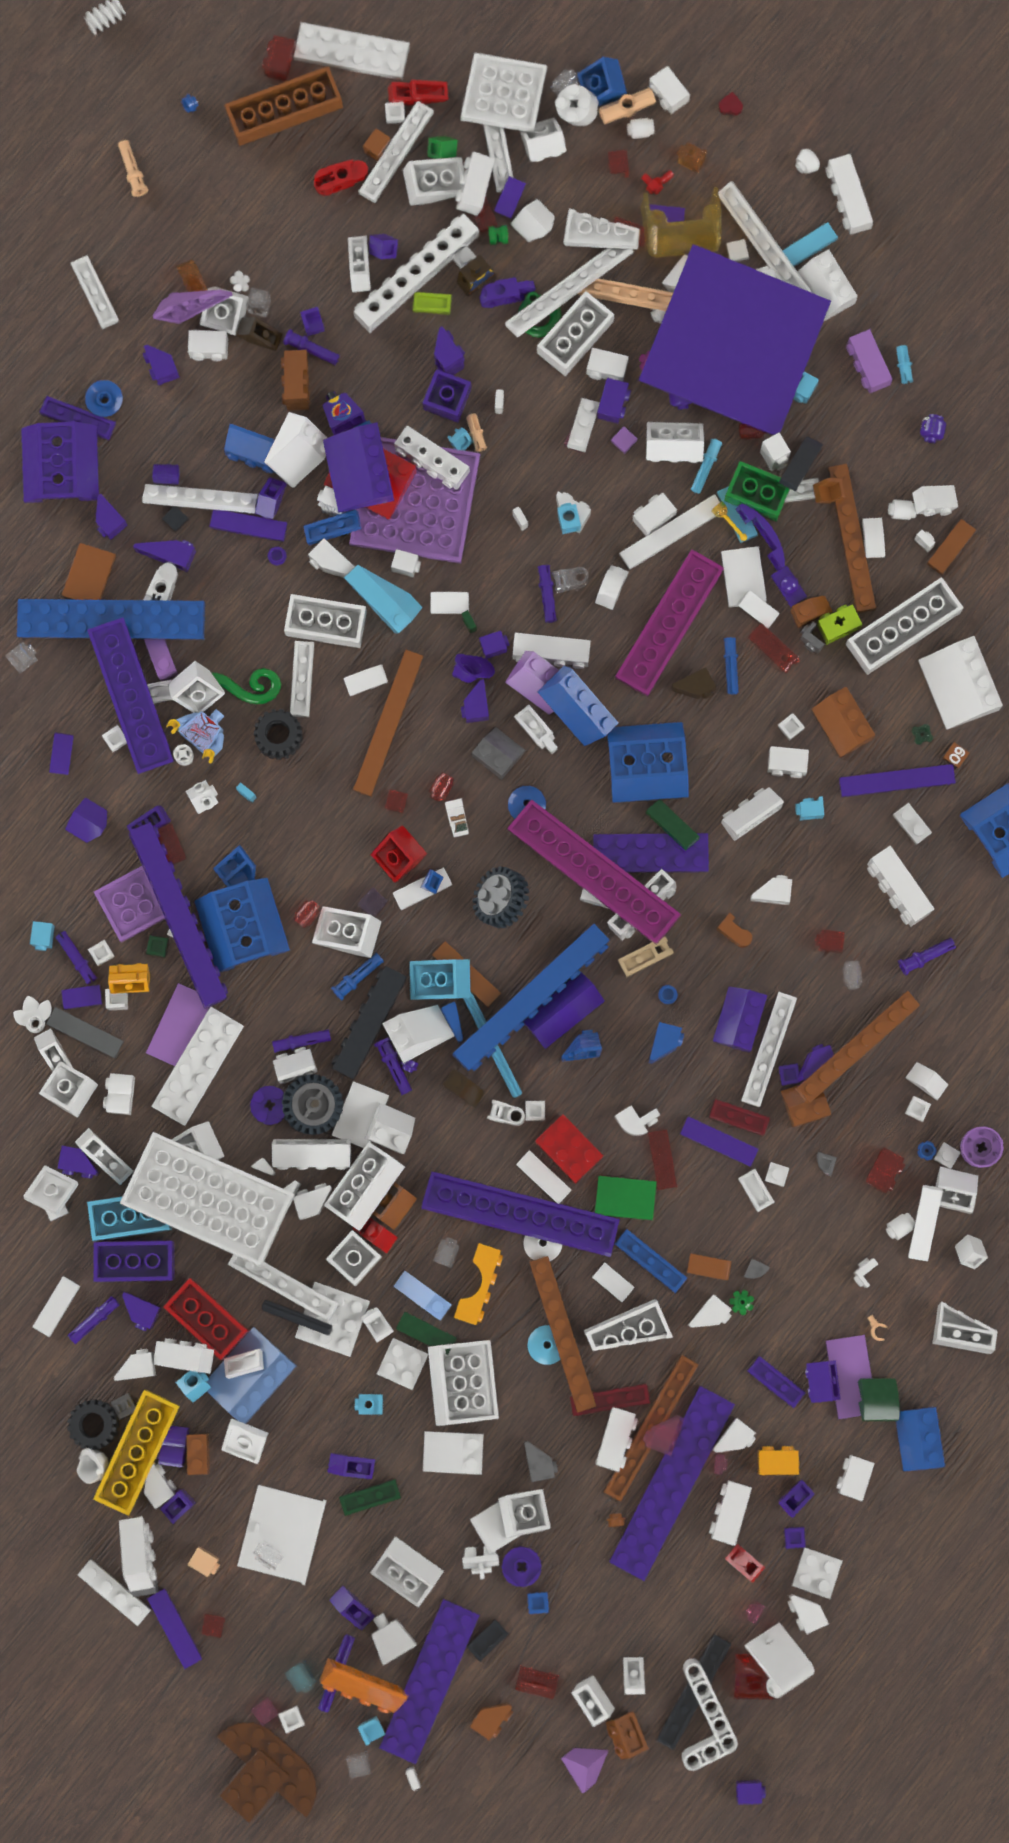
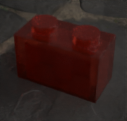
M274 35L272 41H269L267 46V52L269 53L262 63V69H264L266 77L287 81L296 48L295 40Z
M882 1148L864 1183L884 1194L888 1190L892 1191L896 1184L894 1180L896 1174H901L905 1167L903 1163L905 1158L886 1148Z

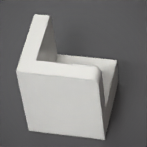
M105 989L106 1008L108 1010L128 1009V993L111 994L110 989Z
M966 1235L955 1245L961 1264L976 1269L988 1258L982 1241L973 1236Z

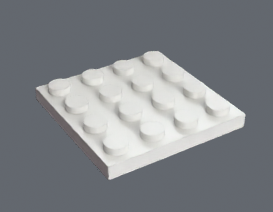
M474 53L461 120L534 133L547 65Z

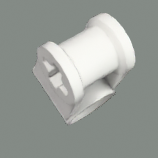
M492 1100V1109L487 1119L513 1126H520L524 1123L525 1114L522 1109L504 1102ZM514 1112H520L522 1118L514 1122L511 1120V1115Z

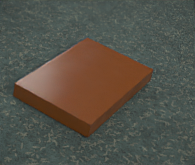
M79 543L62 592V597L71 600H101L116 554Z

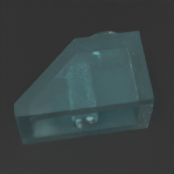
M306 1660L285 1672L286 1677L297 1693L300 1691L306 1693L314 1688L313 1684L316 1683V1679Z

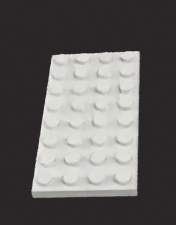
M153 1132L120 1204L262 1266L294 1194Z

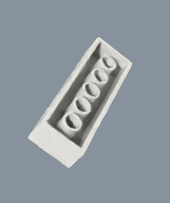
M941 577L849 638L846 646L868 675L960 614L963 606Z

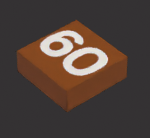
M954 742L943 759L959 769L970 753Z

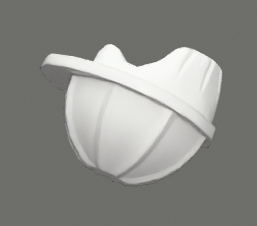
M85 1448L79 1457L80 1462L77 1467V1473L83 1482L92 1484L103 1479L109 1466V1461L103 1452L97 1449Z

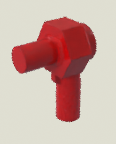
M668 170L662 177L652 179L645 173L641 179L647 184L646 190L651 195L653 193L657 195L663 189L662 184L670 180L674 174L671 170Z

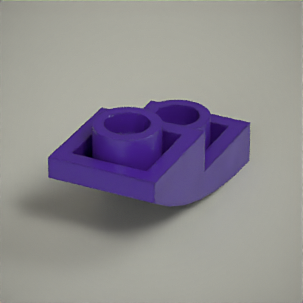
M54 733L50 773L69 774L74 735Z

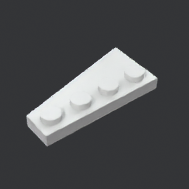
M569 209L564 237L565 246L638 249L640 230L638 228L621 223L615 224L608 222L604 218L598 219L591 217L590 214H581L573 209Z

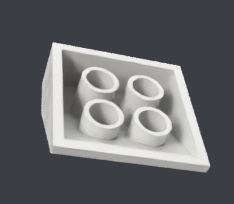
M289 412L264 462L290 487L294 488L325 459L326 453L323 439L327 437L307 417Z

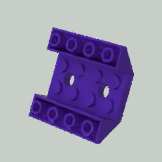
M80 422L36 423L21 428L24 503L43 502V499L79 498L80 501L97 500L99 495L97 425ZM56 437L62 438V444L58 447L52 445V441ZM58 474L63 476V481L60 484H56L53 481L54 477Z

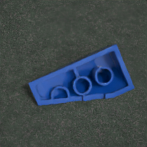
M593 1030L581 1031L582 1034L574 1039L561 1056L562 1062L600 1057L602 1047L598 1033H593Z

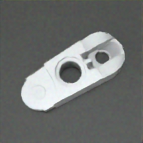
M165 563L159 567L144 600H171L178 577L177 569L173 564ZM159 586L166 587L164 592H157Z

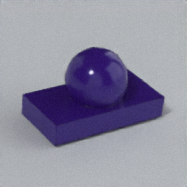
M788 566L771 575L772 580L791 608L807 599V595L799 585L798 579L794 577Z

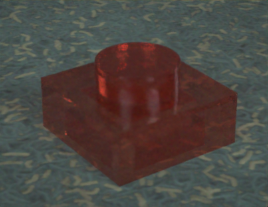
M205 1614L201 1634L221 1638L225 1617Z

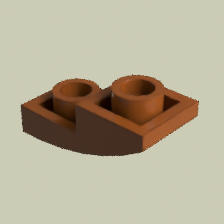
M690 1253L687 1273L728 1280L732 1261Z

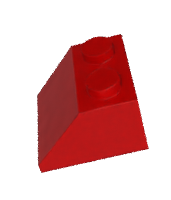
M402 825L390 832L370 855L393 882L396 883L417 866L427 853Z

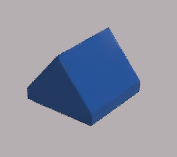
M430 869L420 888L436 894L444 877Z

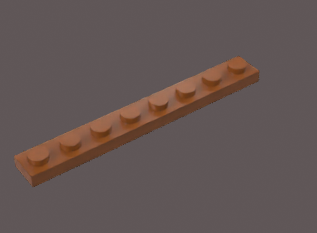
M847 464L832 466L828 468L829 477L842 479L845 495L834 502L856 612L872 611L876 609L848 466Z
M909 991L903 993L796 1088V1091L807 1104L812 1102L916 1010L920 1004Z
M546 1256L531 1261L529 1263L577 1412L596 1407L549 1257Z

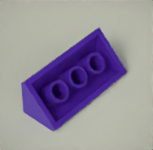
M582 972L574 980L570 979L565 983L567 986L560 993L556 991L551 995L553 999L546 1006L543 1004L537 1008L539 1012L532 1019L528 1017L523 1021L544 1049L548 1048L605 1002L594 984Z

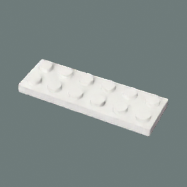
M301 22L294 60L402 80L409 43Z
M210 1007L151 1107L185 1126L244 1026Z

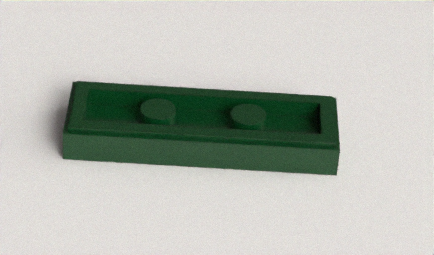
M661 799L646 810V814L685 851L699 840L700 836Z
M405 1311L396 1327L397 1330L430 1347L454 1344L457 1337ZM452 1348L445 1349L446 1355H449Z
M396 1479L340 1496L339 1499L344 1516L401 1499Z

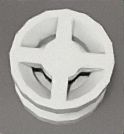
M181 744L175 748L173 755L178 764L187 766L192 763L194 754L189 746Z

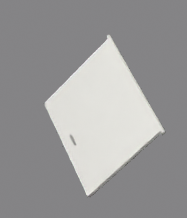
M258 1485L237 1566L298 1581L305 1585L326 1500L320 1501Z

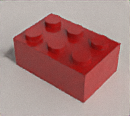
M564 1114L535 1140V1143L574 1184L603 1158V1155Z

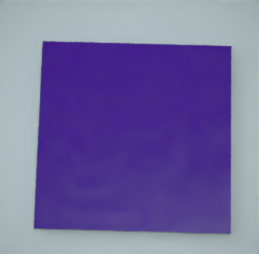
M693 244L639 381L774 436L781 432L831 300Z

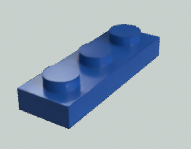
M357 510L304 526L307 544L309 545L319 543L323 539L329 540L362 529Z

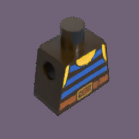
M478 255L459 270L456 283L469 297L496 275L484 258Z

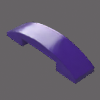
M743 503L740 504L735 510L745 525L750 521L754 523L772 550L767 557L776 570L779 571L785 566V559L781 543L775 531L757 511Z

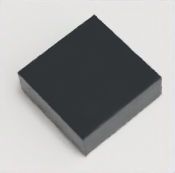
M174 506L162 520L173 531L177 532L189 518L179 508Z

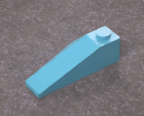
M359 565L355 566L344 577L394 633H400L422 609V606L411 594Z

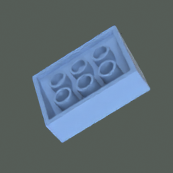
M255 1327L249 1331L227 1358L260 1349L262 1350L264 1369L228 1379L225 1377L223 1361L207 1381L211 1386L207 1392L237 1421L244 1424L249 1422L297 1367L291 1359Z

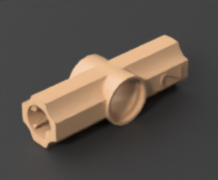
M650 88L632 95L626 94L620 100L600 107V117L604 124L622 117L628 118L635 112L656 104V100ZM630 104L632 107L625 108L623 105Z

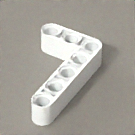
M691 1658L685 1661L683 1670L714 1735L683 1751L682 1760L685 1767L694 1771L733 1752L737 1748L738 1743L698 1660ZM697 1666L698 1670L696 1673L690 1674L688 1673L689 1668ZM706 1684L707 1686L704 1691L700 1692L697 1691L698 1685ZM708 1702L715 1703L712 1709H706L705 1706ZM719 1719L724 1721L721 1727L714 1726L715 1721ZM725 1738H732V1742L729 1745L723 1744ZM707 1747H714V1751L712 1753H705V1749ZM695 1755L696 1760L694 1762H687L689 1756Z

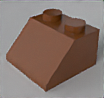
M798 1086L780 1091L793 1128L832 1115L824 1092L807 1104L796 1091Z
M394 1182L372 1214L395 1230L417 1198Z

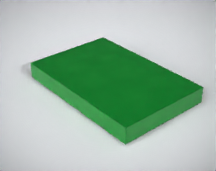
M598 1176L595 1213L612 1217L653 1220L657 1181Z

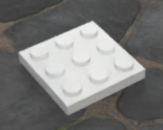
M314 1282L312 1289L338 1303V1306L329 1321L306 1308L303 1314L331 1324L333 1330L327 1336L299 1325L295 1338L351 1357L363 1323L361 1317L367 1312L370 1301Z

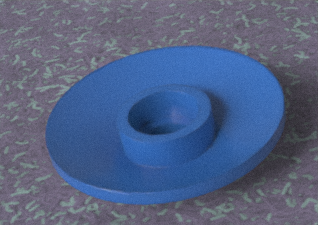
M101 380L93 383L88 388L85 402L87 408L94 415L108 417L120 409L123 395L115 383ZM107 398L108 402L102 403V400Z
M522 786L514 790L508 800V809L511 816L516 819L526 807L523 804L525 800L531 801L532 799L543 809H546V800L542 792L532 786Z

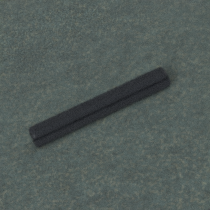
M264 1300L262 1303L263 1311L329 1336L333 1330V1326L329 1323L269 1300Z

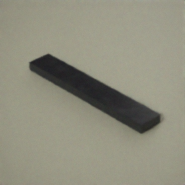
M715 1634L699 1660L709 1683L713 1680L732 1645ZM696 1666V1668L694 1669L693 1673H696V1672H697V1670H698V1667H697V1666ZM689 1681L656 1741L672 1750L675 1749L699 1705ZM698 1685L697 1691H704L707 1685Z

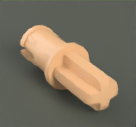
M470 414L466 419L475 451L486 450L487 446L482 434L484 431L480 427L476 414Z

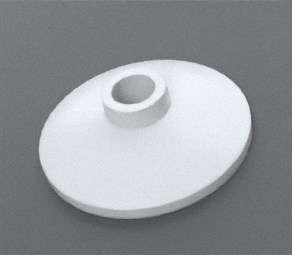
M525 1235L524 1249L533 1260L548 1256L549 1261H552L559 1255L562 1249L561 1244L547 1241L546 1246L542 1247L539 1244L541 1239Z

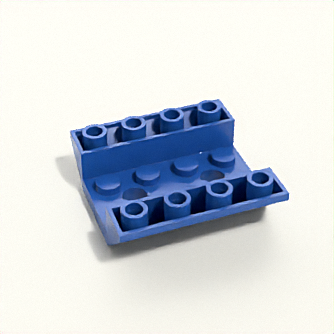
M683 722L614 727L607 734L613 803L689 797ZM670 753L673 756V760L666 763L662 760V755ZM632 756L635 762L632 765H626L624 758Z
M1009 783L959 815L968 829L974 830L993 858L991 863L1002 878L1009 874ZM1001 828L1005 833L1004 837L997 838L994 834L995 829Z
M268 878L245 881L210 892L195 900L206 941L213 956L214 966L218 967L220 973L234 969L236 965L267 955L275 956L290 951ZM233 900L240 902L238 910L230 909V903ZM248 936L251 938L250 946L244 947L241 945L243 937Z

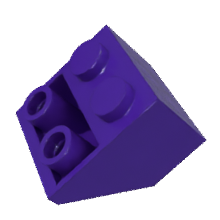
M442 326L439 328L434 352L435 366L440 371L455 375L464 369V351L459 345H455L451 332L449 330L445 331Z

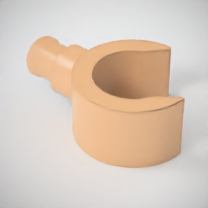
M873 1315L869 1316L867 1319L872 1326V1338L876 1341H884L885 1339L878 1338L875 1335V1329L879 1326L883 1328L888 1327L885 1324L878 1323Z

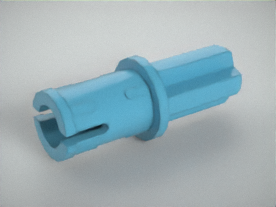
M901 345L896 348L899 362L897 367L900 368L901 383L907 384L908 381L909 383L913 382L912 362L909 360L907 346Z

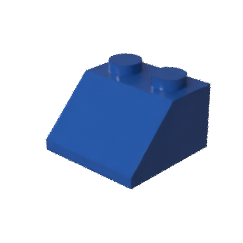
M602 57L577 73L580 85L596 96L598 100L597 106L615 102L627 94L618 59Z
M659 1022L648 1063L653 1064L674 1052L677 1046L681 1047L684 1033H681V1027Z

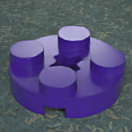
M274 1086L260 1088L253 1094L250 1107L253 1116L259 1122L266 1125L280 1123L285 1118L282 1111L284 1092ZM268 1100H271L272 1103H275V1106L272 1107V1111H269L268 1108H265V1104H267Z
M520 1546L511 1549L503 1559L502 1570L504 1577L514 1586L524 1587L532 1585L537 1581L541 1573L539 1556L534 1550ZM518 1562L527 1563L525 1566L527 1570L525 1572L523 1570L517 1571Z

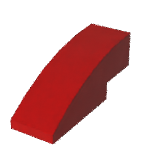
M411 80L410 83L391 82L388 87L389 103L403 102L404 106L415 105L417 101L422 104L448 101L447 82Z

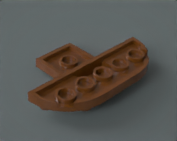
M251 1722L237 1723L229 1726L217 1736L246 1763L219 1795L246 1821L250 1822L276 1791L305 1817L308 1816L316 1799L315 1776L308 1763L278 1735L264 1725Z

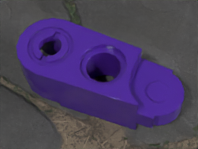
M516 277L497 280L495 283L488 284L481 291V306L483 308H491L524 301V295L536 290L534 281L517 282Z

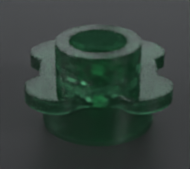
M928 724L913 727L912 734L915 736L914 742L917 745L933 740Z

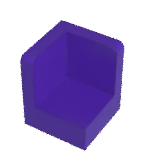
M387 234L370 235L368 252L380 259L396 258L398 239Z
M318 307L300 312L307 336L325 331Z

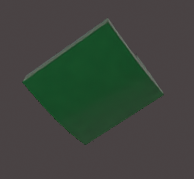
M896 1378L860 1379L858 1387L861 1401L858 1404L862 1421H898L899 1395Z

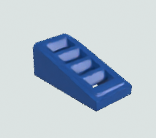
M454 1001L442 1007L441 1011L457 1042L460 1044L463 1042V1035Z

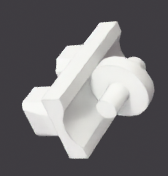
M484 1546V1556H476L475 1547L465 1548V1555L462 1558L464 1569L472 1568V1574H480V1579H484V1573L492 1572L491 1566H499V1558L496 1551L490 1554L486 1546Z

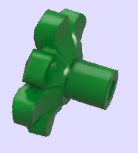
M743 1290L741 1294L739 1291H735L733 1293L735 1298L729 1299V1304L734 1305L732 1307L734 1313L739 1310L741 1315H745L746 1309L749 1311L753 1309V1305L750 1303L754 1301L753 1296H747L748 1291Z

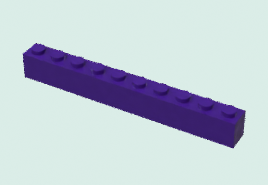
M150 822L130 830V839L204 1009L225 1001L227 998L226 994H228L227 988L224 983H220L218 977L221 975L218 967L213 966L211 959H213L212 953L209 948L206 949L204 946L205 938L202 931L197 930V919L194 913L191 914L188 909L190 907L187 896H183L181 893V889H183L179 878L175 879L173 872H175L172 862L167 861L165 855L168 853L165 845L160 844L158 840L160 834L157 827H153Z

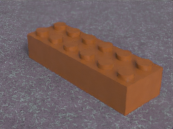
M329 66L224 104L239 146L343 108L342 99Z

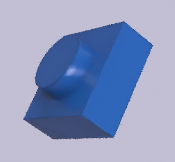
M547 1592L528 1593L529 1614L549 1613Z

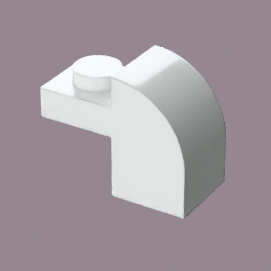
M611 565L603 579L595 603L613 610L629 572Z
M631 1105L615 1115V1119L626 1133L633 1136H641L648 1132L645 1125L647 1124L650 1127L657 1123V1118L660 1114L657 1109H654L639 1118Z

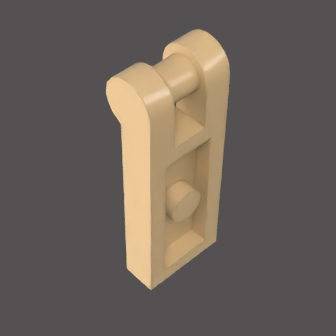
M666 936L657 945L652 942L618 959L626 978L674 954L672 948H669ZM658 946H660L663 951L660 954H658L655 949Z

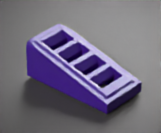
M157 805L128 824L127 828L130 831L135 829L136 825L140 827L143 825L142 821L146 824L150 823L149 817L153 819L154 826L157 829L165 826L171 820L163 807ZM156 813L159 815L161 821H159V819L157 818Z

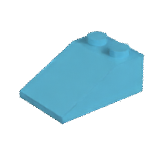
M470 959L410 961V1000L471 998Z

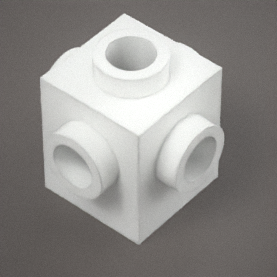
M206 780L195 784L186 791L198 814L218 804L215 798L218 793L213 785H208Z

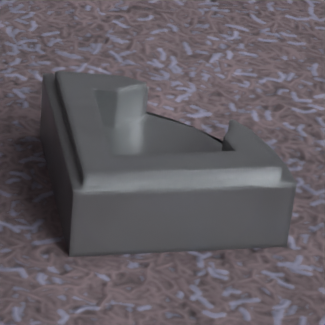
M818 1152L817 1163L823 1173L831 1176L837 1158Z
M752 1259L744 1277H761L770 1267Z

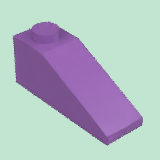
M144 639L160 681L178 676L165 639Z

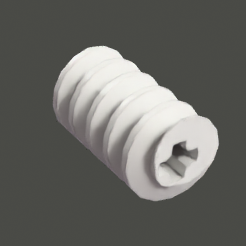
M108 0L105 1L106 7L100 4L99 10L96 8L92 9L93 14L89 11L86 12L87 18L85 20L95 35L97 34L96 28L103 31V24L109 27V21L115 24V17L122 20L121 14L126 15L118 0H112V3Z

